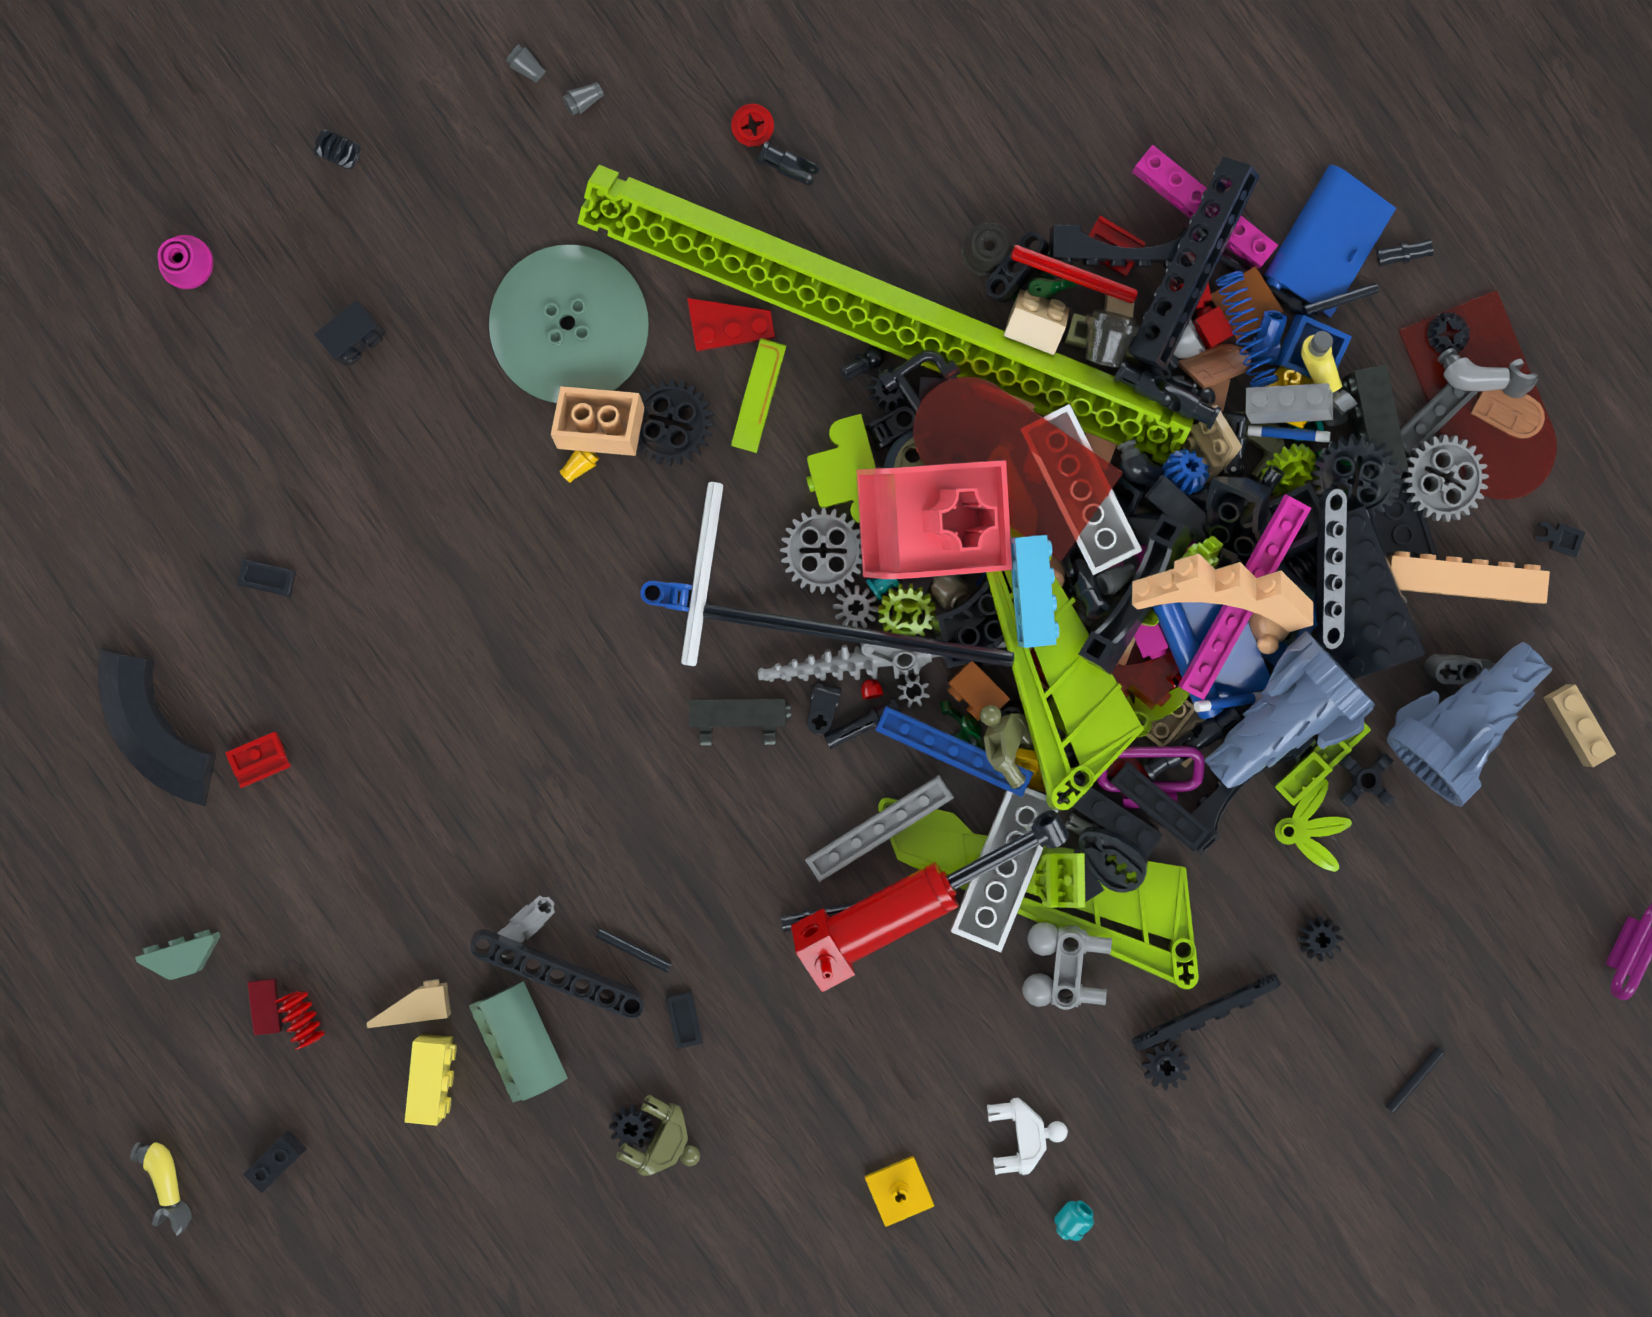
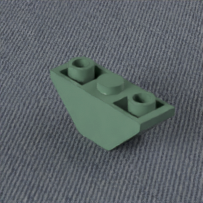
M208 929L195 933V939L185 941L184 937L168 941V947L159 949L158 944L142 949L144 954L135 957L136 962L168 980L194 974L204 968L220 938L219 932L211 934Z

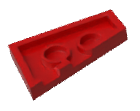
M687 298L697 352L757 342L761 338L766 340L775 339L771 311Z

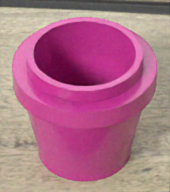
M190 235L176 236L166 240L158 250L159 270L164 279L171 285L180 289H194L204 284L210 277L213 270V256L209 247L200 239ZM178 253L183 255L181 262L175 261V256Z

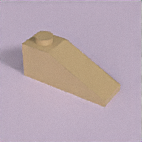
M439 979L424 981V986H420L368 1021L367 1028L448 1018L451 1015L447 983H440Z

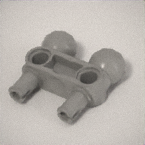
M1048 922L1035 924L1028 932L1027 942L1031 950L1041 956L1051 955L1056 952L1054 981L1043 973L1032 974L1024 981L1022 987L1025 999L1036 1007L1046 1006L1051 1003V1005H1056L1063 1010H1069L1073 1007L1078 1008V1005H1081V1003L1105 1005L1107 989L1083 987V984H1080L1083 954H1086V952L1111 954L1112 938L1088 936V933H1085L1086 930L1074 925L1059 927L1058 930L1053 924ZM1072 937L1078 943L1075 946H1068L1064 940ZM1069 989L1073 994L1069 997H1064L1060 995L1059 991Z

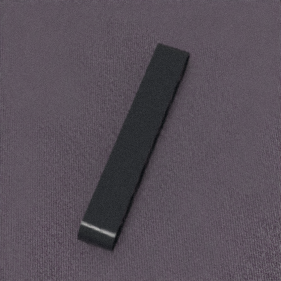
M486 929L478 930L472 935L470 950L473 956L625 1018L635 1019L643 1012V997L634 988ZM479 939H486L490 946L486 949H480L475 943ZM505 949H510L514 951L515 956L511 959H505L500 953ZM530 959H535L539 961L540 965L536 969H530L525 963ZM555 969H560L565 975L560 979H555L550 973ZM580 979H585L590 984L588 987L580 989L576 987L575 983ZM604 989H610L614 992V995L611 998L605 999L600 996V993ZM629 999H635L639 1002L635 1008H627L624 1005Z

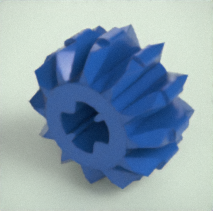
M1186 448L1172 453L1162 468L1165 472L1164 476L1186 496L1197 491L1199 492L1210 476L1207 472L1209 466L1202 462L1203 457H1197L1195 450L1188 452Z

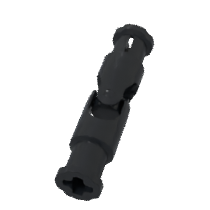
M1125 359L1114 378L1115 382L1120 381L1134 388V392L1152 401H1156L1188 419L1194 418L1206 424L1210 430L1222 409L1220 407L1214 408L1202 402L1200 397L1165 381L1163 378L1147 370L1141 371L1129 365ZM1175 395L1180 401H1173L1171 399Z
M1057 522L1051 525V538L1055 546V554L1068 576L1078 599L1084 603L1089 619H1099L1109 612L1110 607L1103 600L1100 594V586L1092 574L1077 542L1071 538L1068 532V525L1065 522Z
M1228 707L1219 715L1207 718L1192 730L1185 732L1165 746H1182L1186 744L1188 747H1194L1200 751L1222 738L1226 731L1236 726L1242 719L1234 707ZM1151 757L1146 761L1144 759L1141 760L1140 763L1151 780L1154 781L1158 774L1168 768L1173 769L1190 757Z

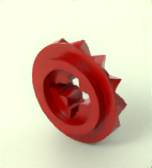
M747 104L735 112L731 127L738 142L747 147H759L766 141H769L774 132V121L771 113L765 107L758 104ZM750 115L755 123H763L757 127L756 136H754L751 129H743L749 125Z

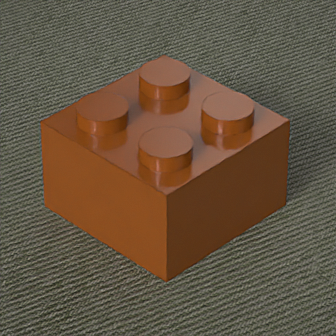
M973 661L966 663L946 682L950 686L947 691L957 701L960 702L963 699L969 705L966 710L977 721L980 720L981 709L986 705H995L1000 709L1010 700Z

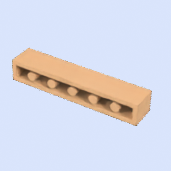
M1394 551L1393 556H1387L1398 586L1403 591L1534 604L1547 603L1550 571H1541L1540 565L1524 564V569L1514 568L1515 563L1498 562V566L1488 565L1489 560L1472 559L1471 564L1462 563L1463 558L1449 556L1446 557V561L1436 560V555L1420 554V558H1411L1410 552Z

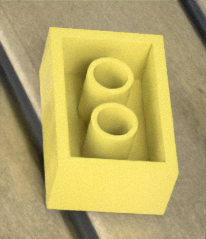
M421 1033L413 1041L405 1123L437 1126L446 1117V1113L450 1112L451 1097H447L449 1087H452L454 1071H450L451 1061L455 1060L457 1045L453 1044V1036Z

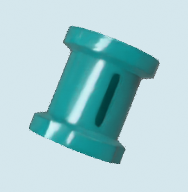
M874 578L866 580L878 601L882 599V595L888 592L890 588H898L900 584L897 579Z

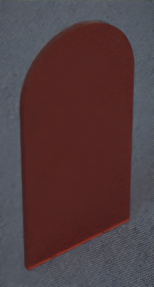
M1497 290L1445 311V313L1455 312L1457 315L1465 318L1467 325L1470 327V340L1465 348L1456 355H1460L1461 358H1468L1477 366L1508 368L1513 361L1521 358L1524 364L1519 371L1523 374H1531ZM1437 315L1422 319L1418 323L1399 330L1428 402L1448 383L1443 375L1445 372L1444 364H1440L1438 361V357L1441 354L1430 346L1427 339V328L1432 319ZM1446 326V331L1440 334L1439 337H1449V340L1452 341V336L1459 331H1455V329L1450 330L1449 326ZM1535 385L1527 395L1541 404L1545 416L1543 427L1537 434L1523 439L1508 435L1470 414L1482 392L1478 391L1439 429L1441 435H1447L1448 440L1451 436H1458V442L1462 439H1467L1466 448L1475 445L1476 449L1473 454L1483 455L1478 462L1479 464H1487V467L1481 470L1482 474L1489 475V478L1482 480V483L1488 486V489H1480L1479 492L1483 496L1499 500L1525 497L1546 480L1554 466L1557 454L1555 431L1538 389ZM1463 466L1458 471L1462 480L1466 476V470Z
M960 377L943 382L921 400L915 416L913 427L914 442L917 452L926 466L1006 460L1010 527L1025 537L1047 535V540H1050L1052 544V556L1060 561L1065 557L1074 542L1078 540V536L1104 499L1109 496V492L1123 473L1000 387L984 379Z

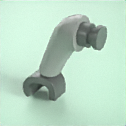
M1454 348L1444 351L1438 357L1439 363L1444 364L1445 372L1443 375L1454 388L1463 391L1502 389L1506 395L1512 398H1522L1534 388L1538 381V374L1532 373L1527 375L1519 371L1524 364L1521 358L1513 361L1508 368L1477 366L1468 358H1461L1460 355H1456L1457 352Z

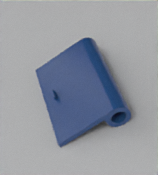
M1329 165L1263 276L1266 279V283L1277 290H1280V288L1289 289L1309 304L1347 292L1396 207L1342 168ZM1337 307L1321 312L1331 318Z
M1178 602L1152 606L1159 618V624L1182 678L1223 604ZM1248 622L1204 700L1254 693L1267 687L1271 677ZM1189 693L1193 705L1196 701L1203 700ZM1224 708L1197 712L1200 719H1207L1218 715Z

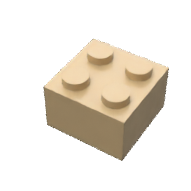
M1020 289L1009 314L1004 336L1054 355L1065 331L1070 308L1066 307L1059 300L1051 299L1050 301L1043 297L1031 295L1029 289L1026 291Z

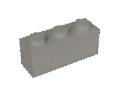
M1329 383L1246 388V415L1251 424L1333 420V393Z

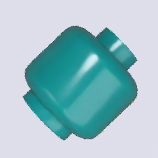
M1068 1201L1054 1218L1057 1234L1064 1240L1080 1241L1094 1225L1092 1209L1083 1201Z

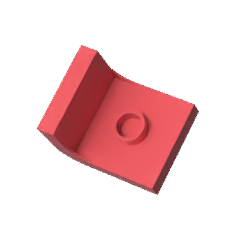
M1006 460L856 470L863 577L905 579L1012 570Z

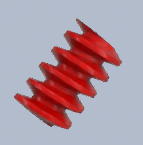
M295 991L274 1001V1003H283V1006L277 1010L278 1013L287 1012L288 1014L282 1022H291L292 1024L286 1032L296 1033L290 1040L291 1042H300V1045L295 1050L318 1041L325 1034L323 1030L315 1031L321 1022L311 1021L317 1013L316 1011H307L312 1005V1001H303L308 995L307 991Z

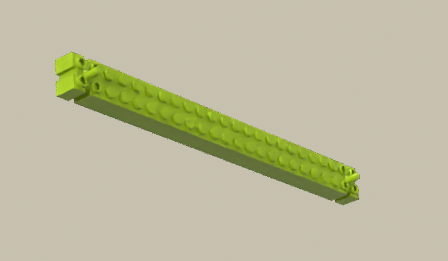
M598 165L588 180L584 196L586 201L581 207L577 224L594 231H598L600 227L608 230L607 236L905 359L909 360L925 350L936 351L947 362L950 360L955 362L961 372L957 375L961 382L984 384L1035 405L1033 411L1041 415L1047 416L1070 404L1083 432L1117 444V446L1130 440H1136L1135 448H1139L1141 454L1144 451L1153 454L1151 460L1164 465L1172 453L1180 451L1181 444H1184L1192 428L1194 418L1188 419L1162 406L1158 402L1134 392V388L1120 381L1115 382V377L1059 353L1055 352L1052 355L1005 337V331L631 177L627 181L618 178L619 172ZM926 361L921 364L941 373L932 361Z

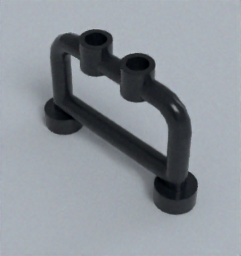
M925 350L916 354L890 373L885 369L877 375L888 392L899 387L931 434V436L923 440V443L935 459L943 454L941 449L943 446L975 424L978 410L972 399L976 394L968 382L962 385L957 375L961 372L953 360L947 362L936 351ZM926 361H932L936 364L967 410L966 418L945 433L941 431L905 378L906 374Z

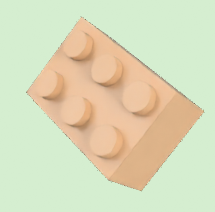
M560 386L551 437L557 449L635 456L645 407L639 393Z

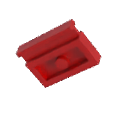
M1102 216L1098 218L1088 235L1095 240L1118 247L1143 248L1146 242ZM1099 262L1123 277L1128 275L1134 264L1126 263L1125 267H1111L1110 262Z
M272 732L225 753L234 775L238 779L240 788L292 767L288 762L286 752L277 732Z

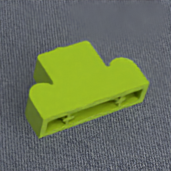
M858 414L837 420L831 425L829 431L830 440L838 448L808 456L807 463L811 476H807L806 479L810 492H816L820 508H828L852 501L851 517L856 523L860 524L856 470L876 468L862 415Z

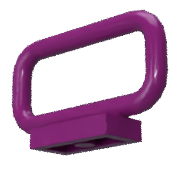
M1127 747L1118 756V758H1192L1194 760L1193 777L1190 780L1151 781L1176 802V792H1186L1197 788L1202 783L1204 777V756L1194 747ZM1106 769L1097 779L1098 784L1106 791L1120 792L1107 779ZM1121 793L1123 808H1140Z
M1652 903L1646 909L1641 921L1629 916L1627 917L1606 961V965L1617 970L1610 988L1613 997L1619 1000H1628L1633 996L1652 959V927H1650L1652 924ZM1629 975L1630 978L1626 986L1622 989L1624 980L1626 976Z

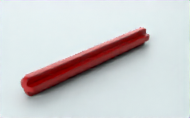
M1015 245L1012 250L1011 258L1015 261L1128 303H1134L1138 291L1134 288L1019 245Z

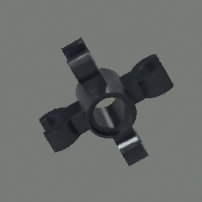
M1381 753L1369 768H1362L1351 756L1346 755L1339 764L1352 774V786L1339 800L1346 807H1351L1363 792L1372 793L1384 806H1389L1395 798L1381 786L1380 774L1394 760L1386 753ZM1365 773H1369L1372 777V782L1368 787H1363L1360 781Z

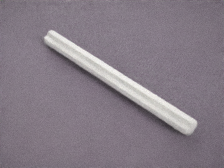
M709 482L706 492L681 663L689 666H696L704 618L703 609L707 599L723 492V484L717 482Z

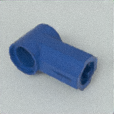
M1275 310L1264 311L1259 326L1262 330L1257 332L1252 341L1262 338L1266 339L1250 346L1248 353L1269 348V350L1252 357V361L1258 362L1272 358V361L1264 364L1275 365L1279 355L1280 339L1286 325L1287 316Z

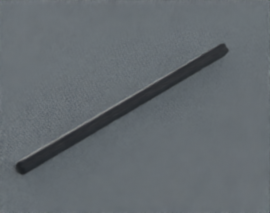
M705 604L703 609V617L707 619L1008 667L1013 666L1015 660L1014 652L713 604Z

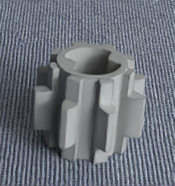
M906 676L905 681L907 684L905 686H897L903 690V694L898 699L906 698L908 700L907 707L909 708L912 702H917L921 707L922 702L920 699L922 697H930L924 693V688L929 684L924 683L921 685L919 683L920 676H916L914 681H910ZM917 684L921 689L920 696L915 695L913 699L908 698L906 695L907 687Z

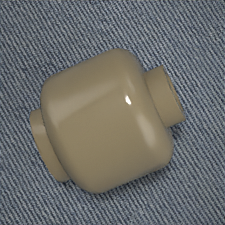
M959 574L934 576L930 592L932 597L943 608L947 610L955 609L970 597L969 584Z

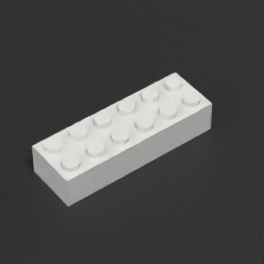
M1069 404L1021 428L1092 574H1097L1141 552L1142 548L1071 405Z
M1027 788L1022 798L1006 790L979 858L1032 831L1031 826L1034 819L1045 811L1053 810L1046 803V795ZM1040 844L969 881L950 931L1001 952L1043 850Z

